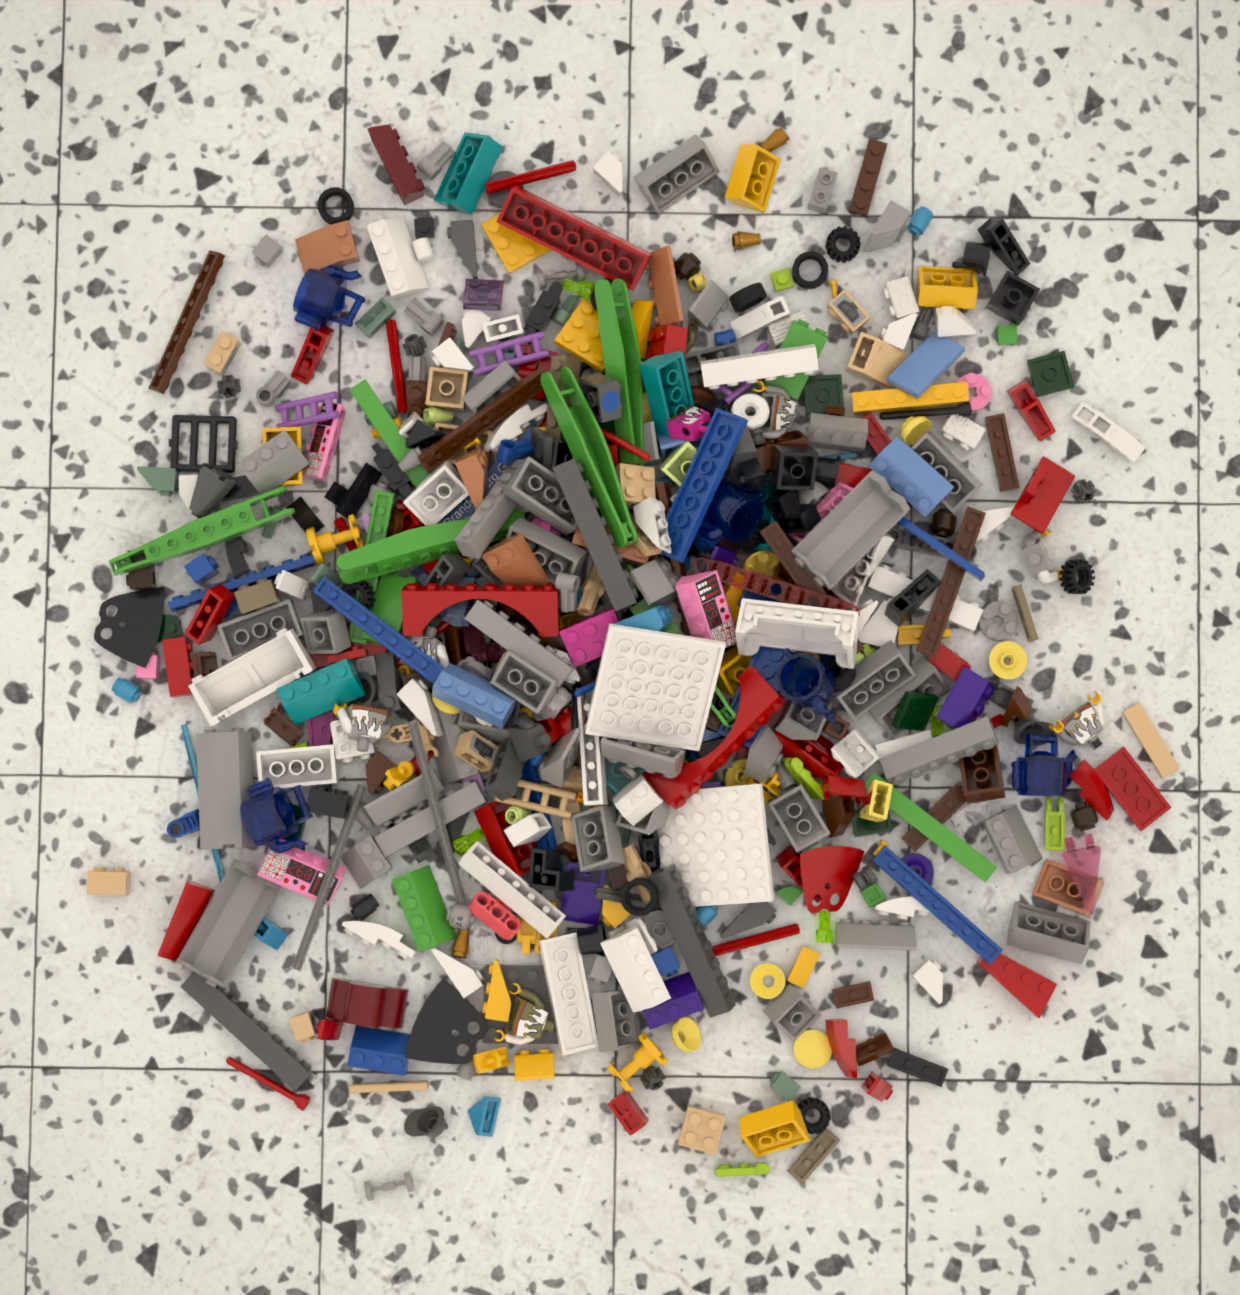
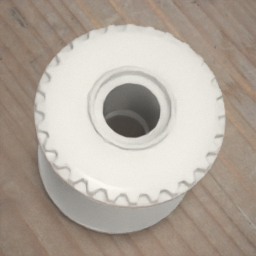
M745 394L737 398L733 403L731 413L747 419V426L749 430L760 428L767 422L770 410L768 403L761 396Z

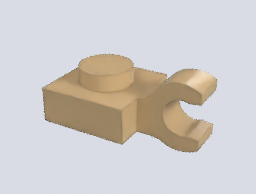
M424 725L419 726L427 759H429L428 753L430 750L434 751L435 757H439V750L433 746L435 736Z

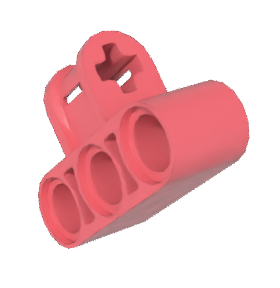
M481 891L470 901L469 908L472 914L501 938L511 940L520 930V920L511 913L512 909L498 897L494 899L486 892Z

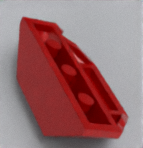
M776 730L773 731L783 745L781 754L785 758L796 757L801 760L803 768L811 772V777L827 778L828 775L838 776L844 767L841 762L836 761L832 756L831 748L835 744L821 734L817 740H792Z

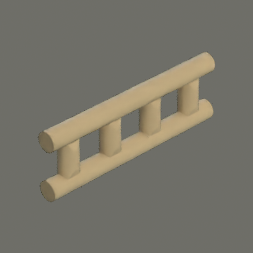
M520 779L517 787L524 788L521 799L512 797L501 801L495 797L496 802L570 819L572 812L566 809L569 799L575 800L576 793ZM531 790L542 792L540 804L529 802ZM550 795L561 797L559 809L547 806Z

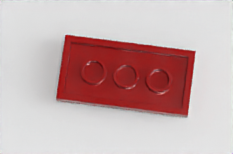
M1121 747L1094 768L1107 790L1139 831H1143L1172 808L1125 747Z

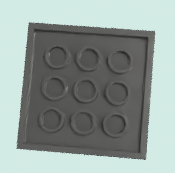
M484 965L483 1005L484 1002H488L489 994H485L487 982L491 983L492 975H489L490 965ZM500 965L508 990L513 993L517 992L518 987L513 985V983H517L521 986L522 990L526 989L536 994L544 1004V1010L548 1012L547 1019L554 1021L544 966ZM510 993V996H511V999H512L511 1011H512V1008H513V1005H514L516 996L520 997L519 994H518V995H513V994ZM483 1013V1018L487 1024L483 1043H509L505 1039L500 1042L494 1039L495 1037L502 1038V1033L496 1032V1030H505L508 1022L485 1019L486 1014ZM555 1024L551 1033L543 1031L541 1038H534L532 1042L526 1044H558Z

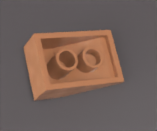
M348 220L328 225L295 239L305 276L360 262Z
M481 447L460 455L455 462L475 509L479 507L488 494L489 457L486 451H482Z
M521 532L492 545L482 554L491 572L505 584L511 583L515 584V586L534 584L535 586H543V584L550 583Z
M1046 859L1032 895L1091 919L1104 882L1095 876Z

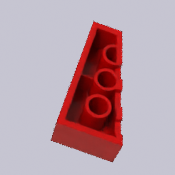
M1001 953L990 965L979 956L976 963L1035 1017L1040 1018L1057 983Z

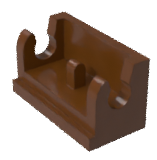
M216 652L192 654L194 677L200 674L205 677L218 669Z
M273 708L270 711V715L263 720L266 726L291 747L295 746L305 734L304 731L276 708Z

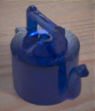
M328 266L322 271L315 268L308 269L299 284L294 298L293 311L297 313L294 320L313 328L315 331H318L321 325L329 327L333 322L352 327V322L366 299L348 290L345 280H355L361 278L362 275L358 273V270L347 272L335 266ZM346 295L355 299V302L346 319L338 317V315L345 306Z
M730 481L720 482L703 519V522L712 529L700 525L697 533L706 540L711 541L718 540L723 536L733 542H741L754 533L762 519L763 507L759 501L765 497V493L760 489L748 492L746 485L739 487Z
M785 648L783 653L787 658L779 666L776 676L779 691L786 699L801 707L813 708L818 714L823 715L829 723H834L835 716L825 705L835 687V678L832 670L827 664L811 654L797 653L789 648Z
M1027 733L1025 757H1017L1016 761L1011 763L1012 787L1016 788L1017 795L1065 796L1066 787L1072 782L1069 776L1073 771V762L1077 758L1075 751L1071 750L1066 758H1058V737L1056 734L1048 736ZM1051 743V753L1047 751H1035L1032 753V744Z
M265 778V780L246 788L249 798L241 803L240 813L244 827L255 844L259 846L268 845L276 853H284L292 848L305 851V845H308V843L300 839H292L285 842L279 841L281 838L296 833L298 824L313 817L302 792V785L283 790L278 786L273 787L271 779ZM294 791L303 818L297 819L295 808L286 793Z

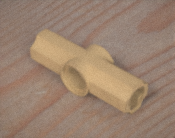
M594 562L592 563L589 575L582 584V595L576 609L579 614L590 617L594 614L597 602L605 590Z
M630 845L624 848V866L627 869L626 877L628 881L642 877L648 879V876L652 873L651 869L645 862H642L635 846ZM636 885L635 887L644 904L649 903L651 900L649 890L645 886Z

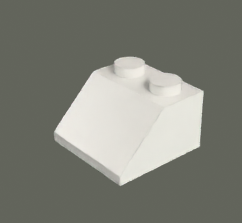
M642 773L635 781H631L612 797L616 808L633 826L663 802Z

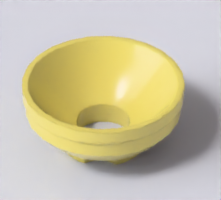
M925 416L909 417L901 425L900 438L909 446L914 445L930 430L931 421Z
M769 963L761 964L753 970L750 976V986L757 996L764 999H772L783 991L785 976L778 966ZM768 975L774 978V985L772 987H766L763 984V979Z
M683 1017L675 1021L671 1032L674 1045L684 1052L696 1051L701 1045V1033L695 1021L689 1017Z

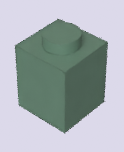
M782 1070L780 1073L775 1072L769 1080L771 1082L769 1086L788 1102L801 1088L797 1082Z

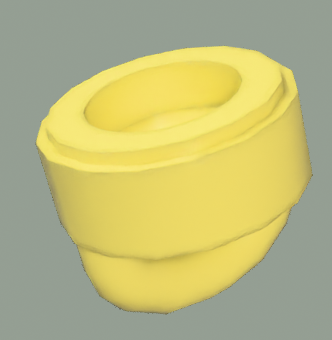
M702 272L696 273L688 280V286L694 292H702L707 285ZM693 281H695L697 287L693 286Z

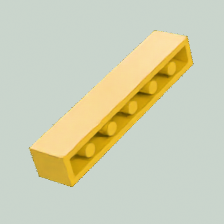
M968 382L931 385L919 399L899 388L852 393L854 415L960 405L962 402H969Z

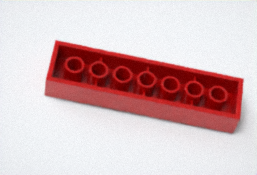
M517 185L511 188L496 221L612 281L623 279L627 288L632 291L637 287L652 253Z

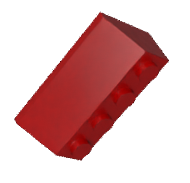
M494 801L475 810V816L493 855L518 876L530 871L531 848H538L536 841L514 847L504 832L506 828L512 826V824L506 821L505 813L513 805Z
M193 881L186 882L157 956L173 961L178 959L211 901L214 889Z

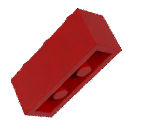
M222 584L209 588L185 634L198 645L211 641L218 629L217 625L221 624L235 598V594Z
M187 637L162 640L170 697L176 698L193 695L188 687L193 683L191 679L194 678L193 661L190 652H193L192 641H189Z

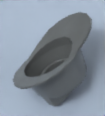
M360 672L358 677L366 695L347 703L348 707L351 704L370 707L371 703L379 697L377 678L371 677L366 672Z
M1032 715L1029 716L1028 720L1020 718L1015 719L1013 722L1014 740L1016 743L1040 746L1050 742L1055 736V731L1049 728V725L1052 724L1039 721Z
M439 1106L415 1110L406 1118L404 1123L406 1134L415 1137L427 1136L429 1138H436L444 1130L448 1129V1124L444 1118V1111Z

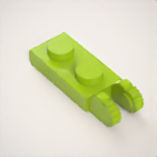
M796 757L785 758L783 762L784 767L800 785L802 784L812 799L824 800L823 791L821 790L822 784L811 777L812 774L809 770L803 768V762Z
M1046 796L1044 850L1065 851V812L1062 796H1058L1057 799L1058 812H1052L1051 796Z
M758 1162L754 1167H750V1163H739V1167L731 1168V1164H719V1168H715V1175L717 1177L763 1175L769 1173L770 1166L764 1162Z

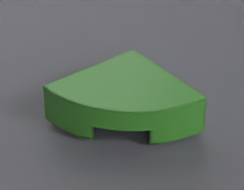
M787 886L779 889L776 893L791 906L803 890L794 886Z

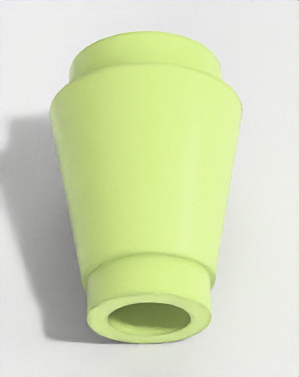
M431 406L424 410L423 419L424 422L435 425L436 422H452L453 412Z
M511 806L505 813V819L509 824L513 825L531 815L532 810Z

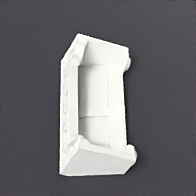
M742 598L735 630L738 655L753 656L759 651L760 646L836 655V663L840 667L854 669L857 653L859 612Z
M284 628L276 633V638L203 677L200 674L191 679L193 683L188 687L210 726L217 724L237 711L276 691L277 688L317 668L314 660L293 629L287 630Z

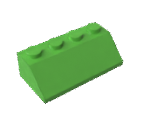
M430 865L392 879L419 952L456 938L454 928L449 925V921H446L447 910Z

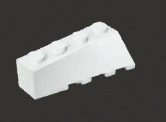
M886 533L831 591L855 610L866 582L895 539Z

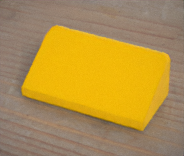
M803 945L786 980L804 989L820 953Z

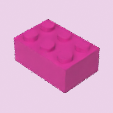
M613 607L560 629V635L574 667L602 656L609 624L620 622Z

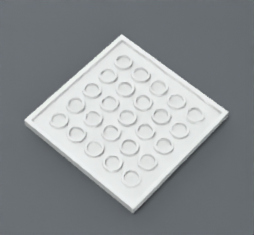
M609 624L586 722L585 734L699 751L726 646L725 642Z
M762 783L699 789L698 792L692 794L687 799L684 806L677 810L672 807L670 808L665 823L657 829L660 869L675 864L681 873L684 887L688 889L691 903L695 907L774 901Z

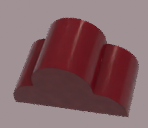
M332 977L326 1017L359 1026L403 1028L409 989Z

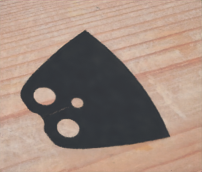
M164 587L134 591L104 601L99 611L101 621L95 628V641L101 647L122 659L146 668L155 649L162 625ZM115 605L118 609L117 614L112 617L106 614L107 607ZM122 620L126 622L125 626L123 627L119 625L120 621ZM104 628L112 630V636L109 639L101 637V631Z
M442 979L428 996L414 1022L405 1058L444 1064L469 1063L477 1052L476 1044L478 1040L482 1039L487 1031L486 1021L477 1009L466 998L462 997L456 988L445 979ZM474 1021L479 1024L480 1029L478 1033H469L467 1027L470 1022ZM454 1029L459 1031L458 1036L452 1035ZM460 1044H466L469 1047V1053L466 1056L458 1055L457 1047Z

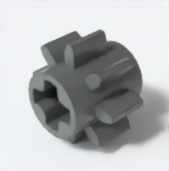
M417 334L407 336L405 344H402L406 355H411L412 357L422 356L425 353L424 348H427L423 336L418 337Z
M233 374L223 375L222 380L217 381L218 393L223 394L226 399L235 398L236 393L241 392L240 379H235Z
M1085 479L1078 480L1074 483L1071 490L1073 493L1072 497L1077 502L1080 500L1082 503L1090 502L1096 493L1095 485L1091 480L1088 482Z
M654 1066L644 1069L642 1072L643 1077L640 1078L645 1088H650L651 1090L661 1088L663 1086L662 1080L666 1079L660 1067L655 1068Z

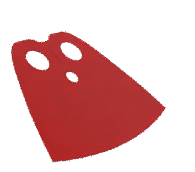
M825 846L800 854L804 899L810 913H819L822 909L836 912L842 907L854 881L851 875L858 871L864 854L863 850L847 846ZM827 883H830L829 889L825 888ZM837 893L839 901L836 905H832L830 903L831 896ZM819 894L821 896V903L818 906H813L812 899L815 895Z

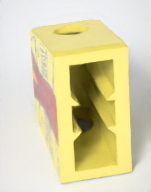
M873 780L866 789L867 798L862 800L860 818L874 822L887 820L893 784Z

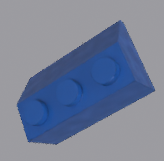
M356 1025L347 1066L405 1076L409 1064V1058H405L410 1034Z

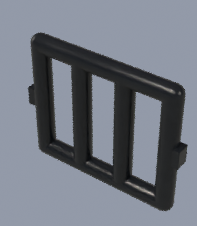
M174 415L172 417L171 439H169V447H171L170 468H176L178 472H199L201 466L197 464L199 423H210L208 464L212 465L214 469H221L226 473H233L235 471L236 449H238L236 417ZM180 422L191 423L189 464H178ZM218 424H229L227 465H216Z

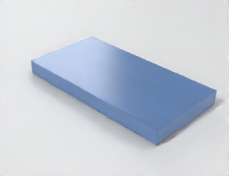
M933 331L887 378V382L919 399L965 352V347L947 337H938L937 332Z

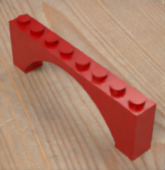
M409 583L401 591L403 636H423L425 627L438 613L453 604L471 599L493 600L512 607L534 625L539 632V637H558L560 633L559 589H556L554 584H543V586L524 584L523 586H515V584L509 583L504 584V586H496V584L488 583L484 584V586H476L474 583H468L465 586H457L455 583H448L445 586H437L436 583H428L426 586H418L417 583Z
M750 665L737 678L740 681L741 690L738 714L731 731L715 750L703 758L683 764L681 773L674 778L664 777L662 773L658 772L649 773L644 771L642 773L670 807L677 810L684 806L687 799L692 794L698 792L700 786L705 781L711 779L714 772L719 767L724 766L728 758L733 753L738 752L741 749V745L746 740L751 739L755 732L765 725L769 718L779 711L786 702L784 697L754 666Z

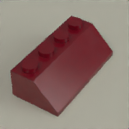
M390 124L368 128L370 138L404 206L423 197V190L426 188L421 178L417 180L414 174L417 170L413 162H408L406 156H409L404 145L400 146L398 142L400 136L396 128L392 130Z

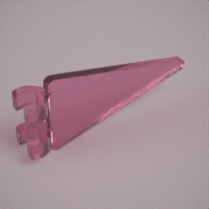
M471 623L469 627L462 626L466 652L468 654H472V657L482 664V660L487 659L484 651L488 650L491 662L499 660L498 657L503 655L499 647L500 644L494 640L492 643H486L483 632Z
M1092 834L1084 835L1086 848L1076 849L1073 837L1065 838L1067 851L1063 852L1062 856L1088 914L1092 915L1095 906L1101 849L1099 846H1095Z

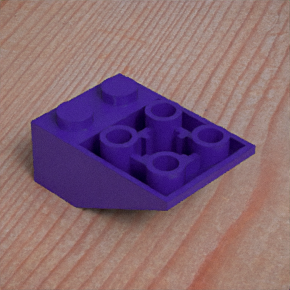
M568 862L567 870L575 871L574 891H563L561 912L566 915L563 920L598 925L601 899L594 897V890L596 887L603 888L606 870L580 872L578 863Z

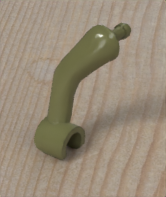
M699 322L689 323L685 354L695 344L698 326H700Z

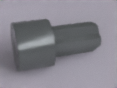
M923 308L918 322L914 323L910 336L914 339L926 340L930 330L928 325L933 315L931 309Z

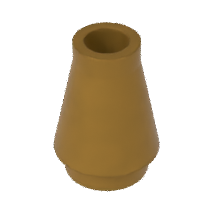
M782 127L778 130L776 128L761 146L763 149L771 152L787 144L790 138Z
M737 231V233L732 234L734 249L742 250L761 244L759 233Z
M458 930V934L450 949L452 951L451 956L466 959L467 954H469L470 931Z

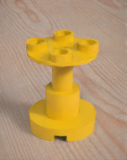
M354 514L348 515L351 529L332 534L330 531L317 535L314 527L306 529L308 542L312 548V554L317 565L325 564L324 553L336 550V545L355 540L358 548L365 546L363 540H359L362 534L359 526H355L357 522Z
M645 1032L638 1036L643 1046L632 1054L634 1057L632 1061L620 1071L612 1062H609L607 1067L614 1077H619L622 1080L620 1082L621 1086L629 1093L631 1091L635 1092V1089L628 1079L641 1067L646 1069L655 1060L662 1066L669 1062L658 1046L651 1039H648Z

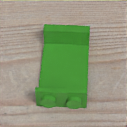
M794 320L780 349L815 344L818 359L829 337L826 336L827 332L816 327L814 330L808 327L809 323L804 320ZM801 372L796 373L794 377L787 378L781 375L777 376V379L764 380L763 383L765 385L781 387L791 398L798 400L810 374L804 375Z
M392 572L381 576L374 597L376 601H373L374 606L370 611L398 633H401L403 627L401 591L406 584L417 583L418 586H422V584L414 576L407 575V577H401V574ZM363 631V639H365L369 643L381 645L378 641H376L374 638H372L370 635Z

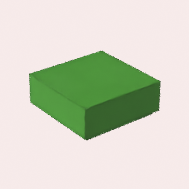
M1017 325L997 326L998 345L1018 344Z
M877 882L870 884L865 890L859 891L869 908L886 899Z

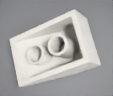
M445 460L418 485L403 503L427 526L437 524L469 494L458 470L448 460Z

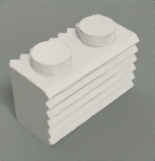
M908 276L886 282L883 294L886 300L889 299L891 305L889 312L892 318L895 317L897 321L913 313L919 314L920 311Z
M803 311L767 325V330L775 349L781 348L794 320L798 321L801 319L807 322Z
M955 414L949 415L940 433L943 434L942 437L950 442L953 440L958 442V446L968 452L975 449L986 429L968 418Z

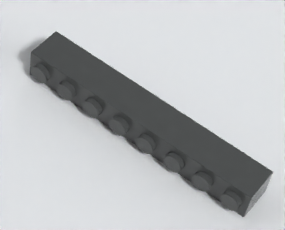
M571 459L553 467L615 612L636 604V599L639 596L635 587L630 588L628 581L631 578L627 569L623 570L620 565L623 560L619 551L615 552L612 545L615 544L612 534L606 533L604 527L608 525L604 516L599 517L596 509L600 507L596 498H591L589 491L592 489L588 479L583 480L581 473L584 470L580 461L576 463L575 459Z
M675 864L655 870L648 876V879L656 885L659 891V904L709 1018L730 1012L736 1005L735 997L730 992L727 978L720 969L719 960L712 951V944L705 935L704 926L698 919L695 906L691 903L688 889L684 887L680 871L676 868Z
M193 972L180 987L287 1085L296 1091L313 1073L311 1070L312 1066L304 1059L301 1061L297 1058V1052L291 1047L286 1048L282 1044L283 1040L275 1033L272 1035L268 1031L269 1027L260 1020L258 1022L253 1017L254 1013L250 1009L241 1007L238 998L232 994L229 996L225 992L226 988L219 985L215 988L205 982L206 978Z

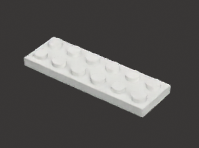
M577 932L539 940L560 1054L564 1056L599 1047Z

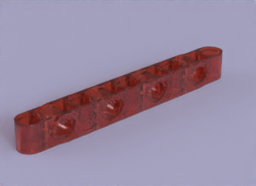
M700 556L693 562V570L696 573L717 570L722 583L784 603L811 606L808 603V598L810 596H817L819 603L813 607L846 610L851 607L856 612H859L860 615L859 608L853 603L706 556ZM704 560L707 563V568L703 571L697 568V561ZM736 572L744 574L745 578L742 582L734 580ZM773 584H779L782 587V591L779 594L772 593L771 586Z

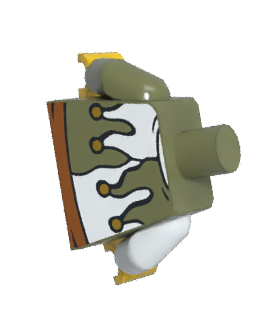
M513 983V985L518 987V991L513 993L509 990V992L513 995L519 994L520 997L516 996L506 1029L496 1030V1032L502 1033V1038L495 1037L494 1039L497 1042L505 1039L506 1042L523 1045L532 1042L534 1038H541L543 1031L551 1033L555 1023L547 1019L548 1012L544 1010V1004L536 994L526 989L522 990L519 984Z

